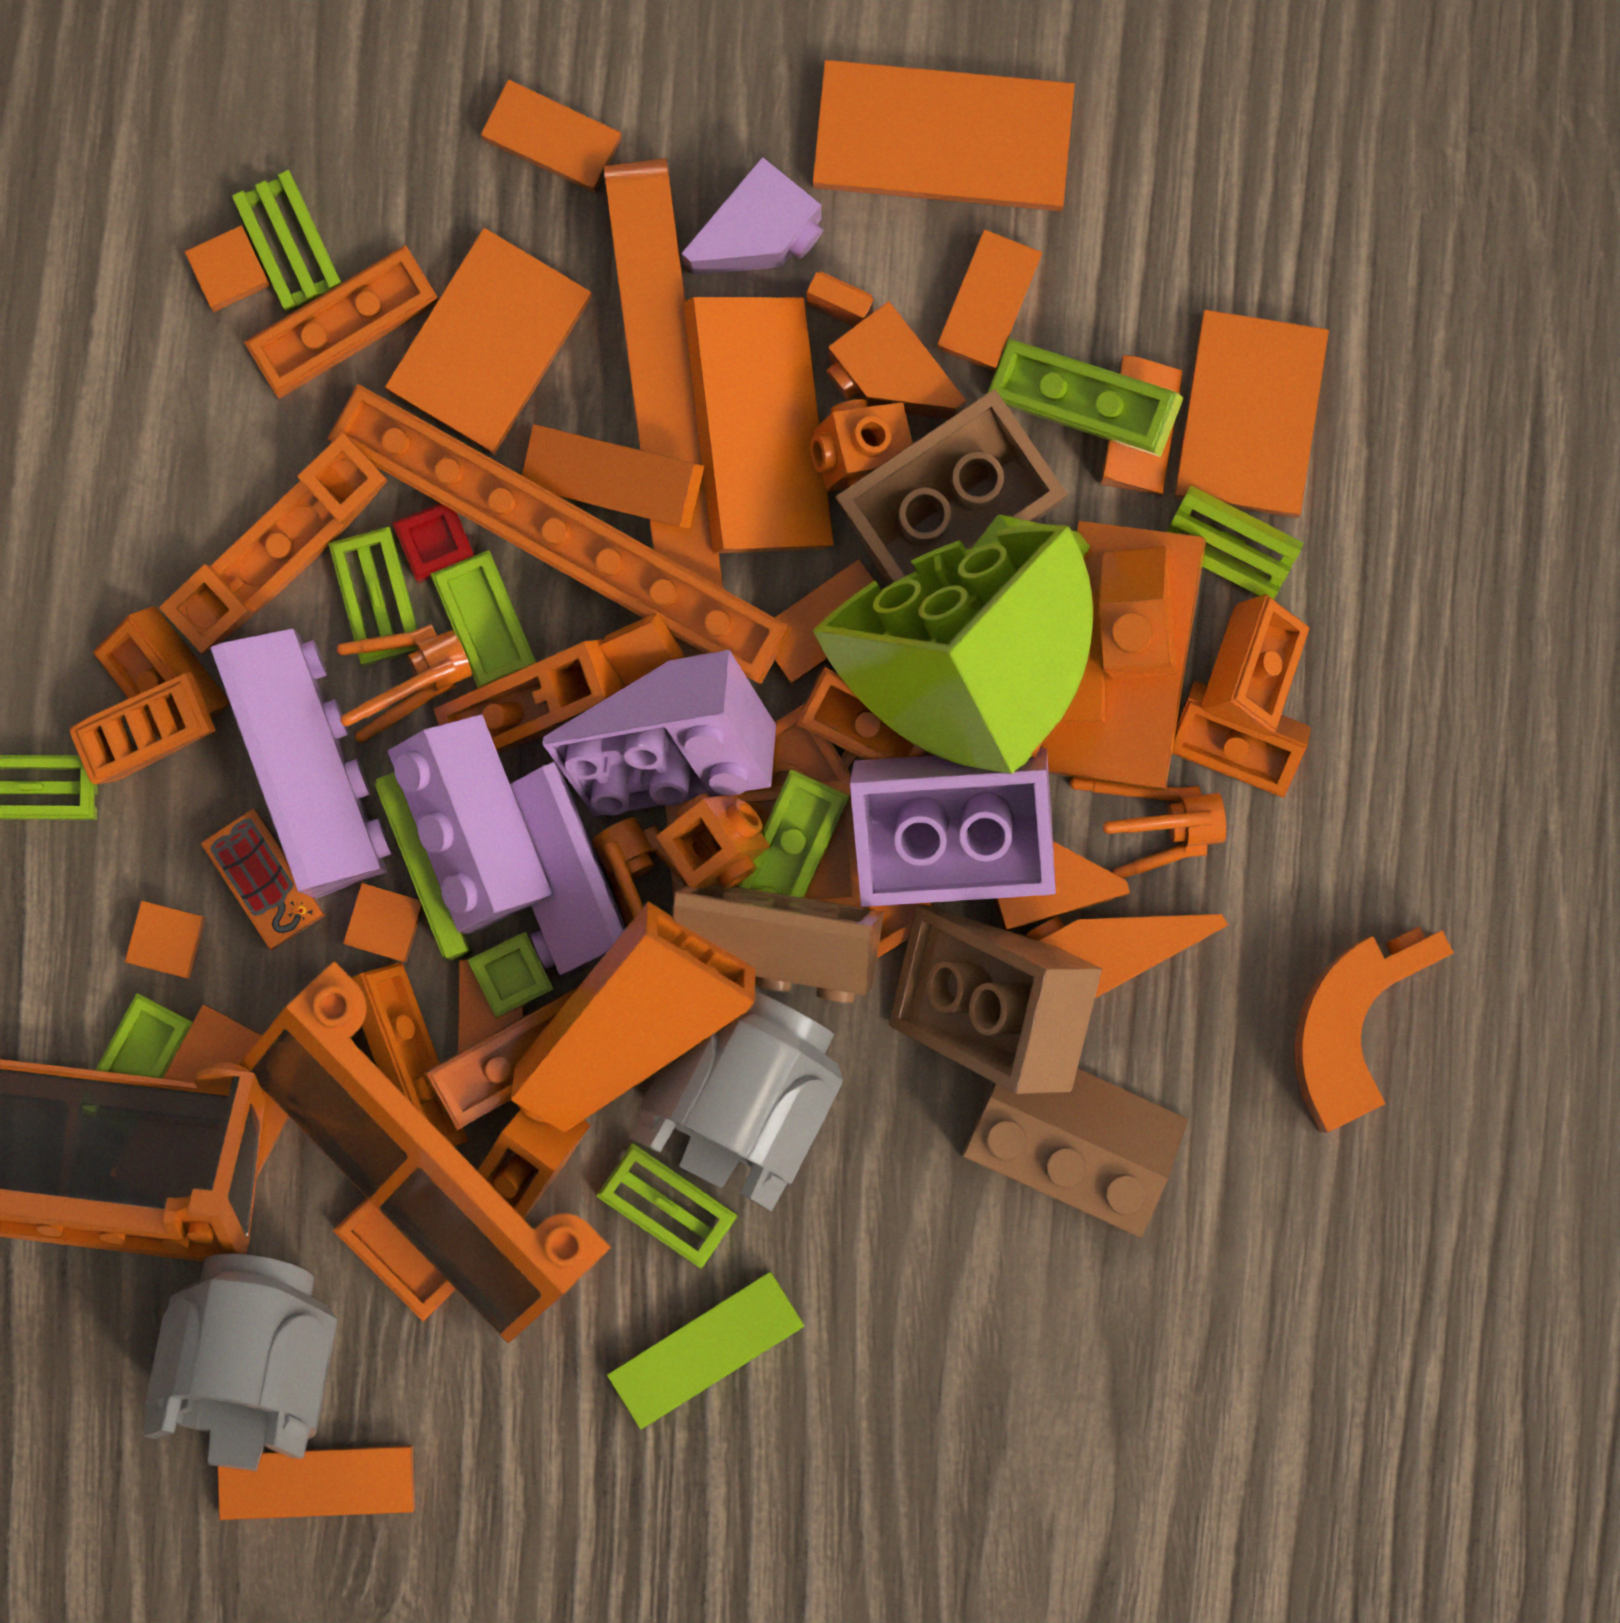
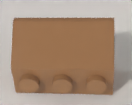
M993 389L838 494L835 499L869 559L889 586L916 571L911 560L959 540L962 541L966 550L971 549L998 514L1036 522L1060 506L1068 494L996 389Z
M687 884L675 893L674 921L756 969L755 987L788 992L791 991L792 983L817 987V997L844 1003L854 1002L855 994L866 996L872 988L884 911L738 886L724 889L722 884L703 888L689 887Z
M1077 1068L1072 1092L1015 1094L993 1083L961 1156L1142 1238L1168 1181L1189 1119Z

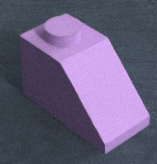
M762 157L681 253L683 266L692 275L778 268L782 267L792 254L801 259L814 246L823 232V229L817 225L821 221V204Z

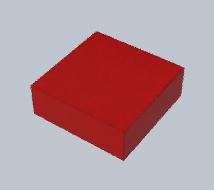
M441 503L393 522L418 584L431 579V574L475 556L458 513Z

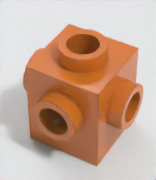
M856 399L833 406L830 409L831 414L812 431L813 437L811 439L810 452L816 471L823 474L827 492L849 488L913 444L903 402L869 407L867 400Z
M704 793L693 798L675 813L678 819L656 836L670 857L676 871L684 878L688 886L693 888H703L716 884H722L724 889L736 886L756 871L757 867L753 860L770 848V845L760 832L762 830V822L758 814L747 802L738 799L736 795L710 798L708 793Z

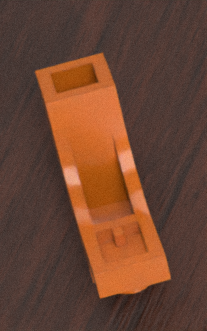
M1420 926L1386 942L1391 954L1385 957L1382 955L1373 936L1364 938L1338 955L1314 982L1299 1015L1294 1043V1061L1302 1097L1319 1132L1328 1133L1386 1104L1363 1057L1361 1046L1363 1022L1371 1004L1386 988L1454 954L1442 930L1425 936Z

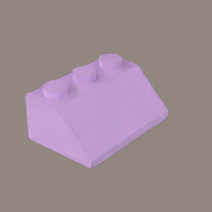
M482 714L422 730L388 750L394 766L396 780L404 792L418 828L419 839L427 851L441 887L443 901L451 913L458 932L465 934L479 932L553 895Z
M1040 748L1035 758L1030 757L1013 774L966 766L945 760L936 755L854 761L850 779L861 907L1056 894L1047 748Z
M552 762L511 783L510 786L553 894L531 905L541 929L532 933L531 938L544 969L556 966L559 975L567 977L598 964L624 932L626 926L565 776L555 762Z

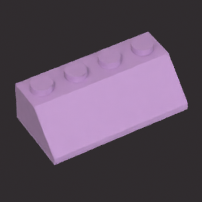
M292 628L224 642L210 647L298 892L317 899L387 873L382 857L392 854L391 847L380 819L368 820L361 798L370 795L369 786L358 759L347 762L339 738L349 735L347 726H343L340 723V717L343 714L336 699L326 702L318 679L327 676V671L316 642L311 640L304 643L302 636Z

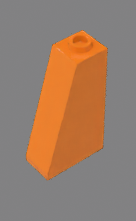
M647 902L517 1062L514 1070L511 1101L518 1104L520 1109L530 1118L539 1122L546 1121L563 1132L568 1131L747 1012L755 1003L756 969L674 921V917Z

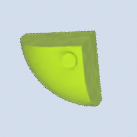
M1027 525L998 530L996 535L997 542L966 550L962 541L959 540L937 548L911 560L916 571L895 581L881 590L876 581L867 585L829 614L813 630V633L831 665L849 689L874 715L899 735L923 750L945 760L966 766L1013 774L1029 760L1032 752L1054 729L1069 708L1082 680L1088 660L1093 628V603L1090 580L1077 542L1069 526Z

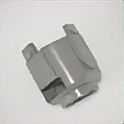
M755 991V1003L747 1012L658 1070L639 1106L642 1110L629 1138L661 1152L673 1129L679 1130L690 1136L679 1165L680 1168L722 1189L740 1162L751 1168L740 1194L772 1211L786 1185H791L843 1083L838 1063L825 1055L834 1034L798 1011Z
M216 1254L205 1258L201 1279L186 1285L172 1294L168 1309L162 1318L145 1402L147 1411L142 1436L157 1439L172 1434L175 1431L176 1424L209 1432L208 1464L257 1472L264 1446L290 1458H303L308 1439L314 1437L317 1433L337 1318L328 1305L311 1297L315 1280L314 1276L296 1265L261 1256Z

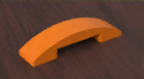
M342 433L297 476L300 481L211 566L204 564L159 607L201 654H206L211 650L210 647L218 645L300 575L329 546L328 543L333 542L353 522L388 481L345 433Z

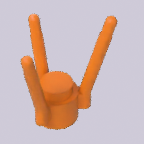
M429 624L413 632L361 639L359 641L341 643L337 646L336 650L340 655L370 653L416 646L417 648L416 652L407 655L414 675L413 678L360 704L340 717V723L343 726H350L406 698L355 734L357 742H366L435 696L456 688L457 682L472 676L464 649L453 630L437 636L432 624Z
M1073 777L1069 782L1070 787L1075 790L1178 802L1168 804L1167 815L1126 818L1124 820L1107 821L1103 824L1102 829L1107 834L1169 829L1172 842L1182 841V844L1143 857L1112 870L1113 874L1123 879L1183 858L1207 856L1208 844L1225 843L1226 816L1220 793L1201 795L1199 785L1180 788L1167 787L1165 791Z
M636 817L622 820L608 827L591 841L600 858L599 861L610 880L626 928L644 907L633 880L647 873L655 866L650 857L653 853H656L680 880L687 885L656 838L660 833L657 826H652L643 831Z

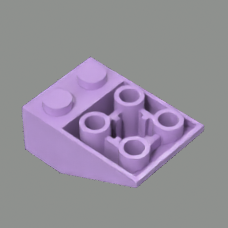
M730 650L666 662L543 737V746L593 816L619 815L630 810L660 805H679L704 793H708L710 797L720 795L733 796L744 791L771 787L776 723Z

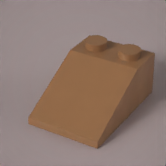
M917 905L888 1026L1015 1094L1072 1092L1102 968L1059 947L928 905Z

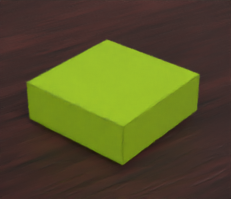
M526 931L468 959L496 1018L554 991Z

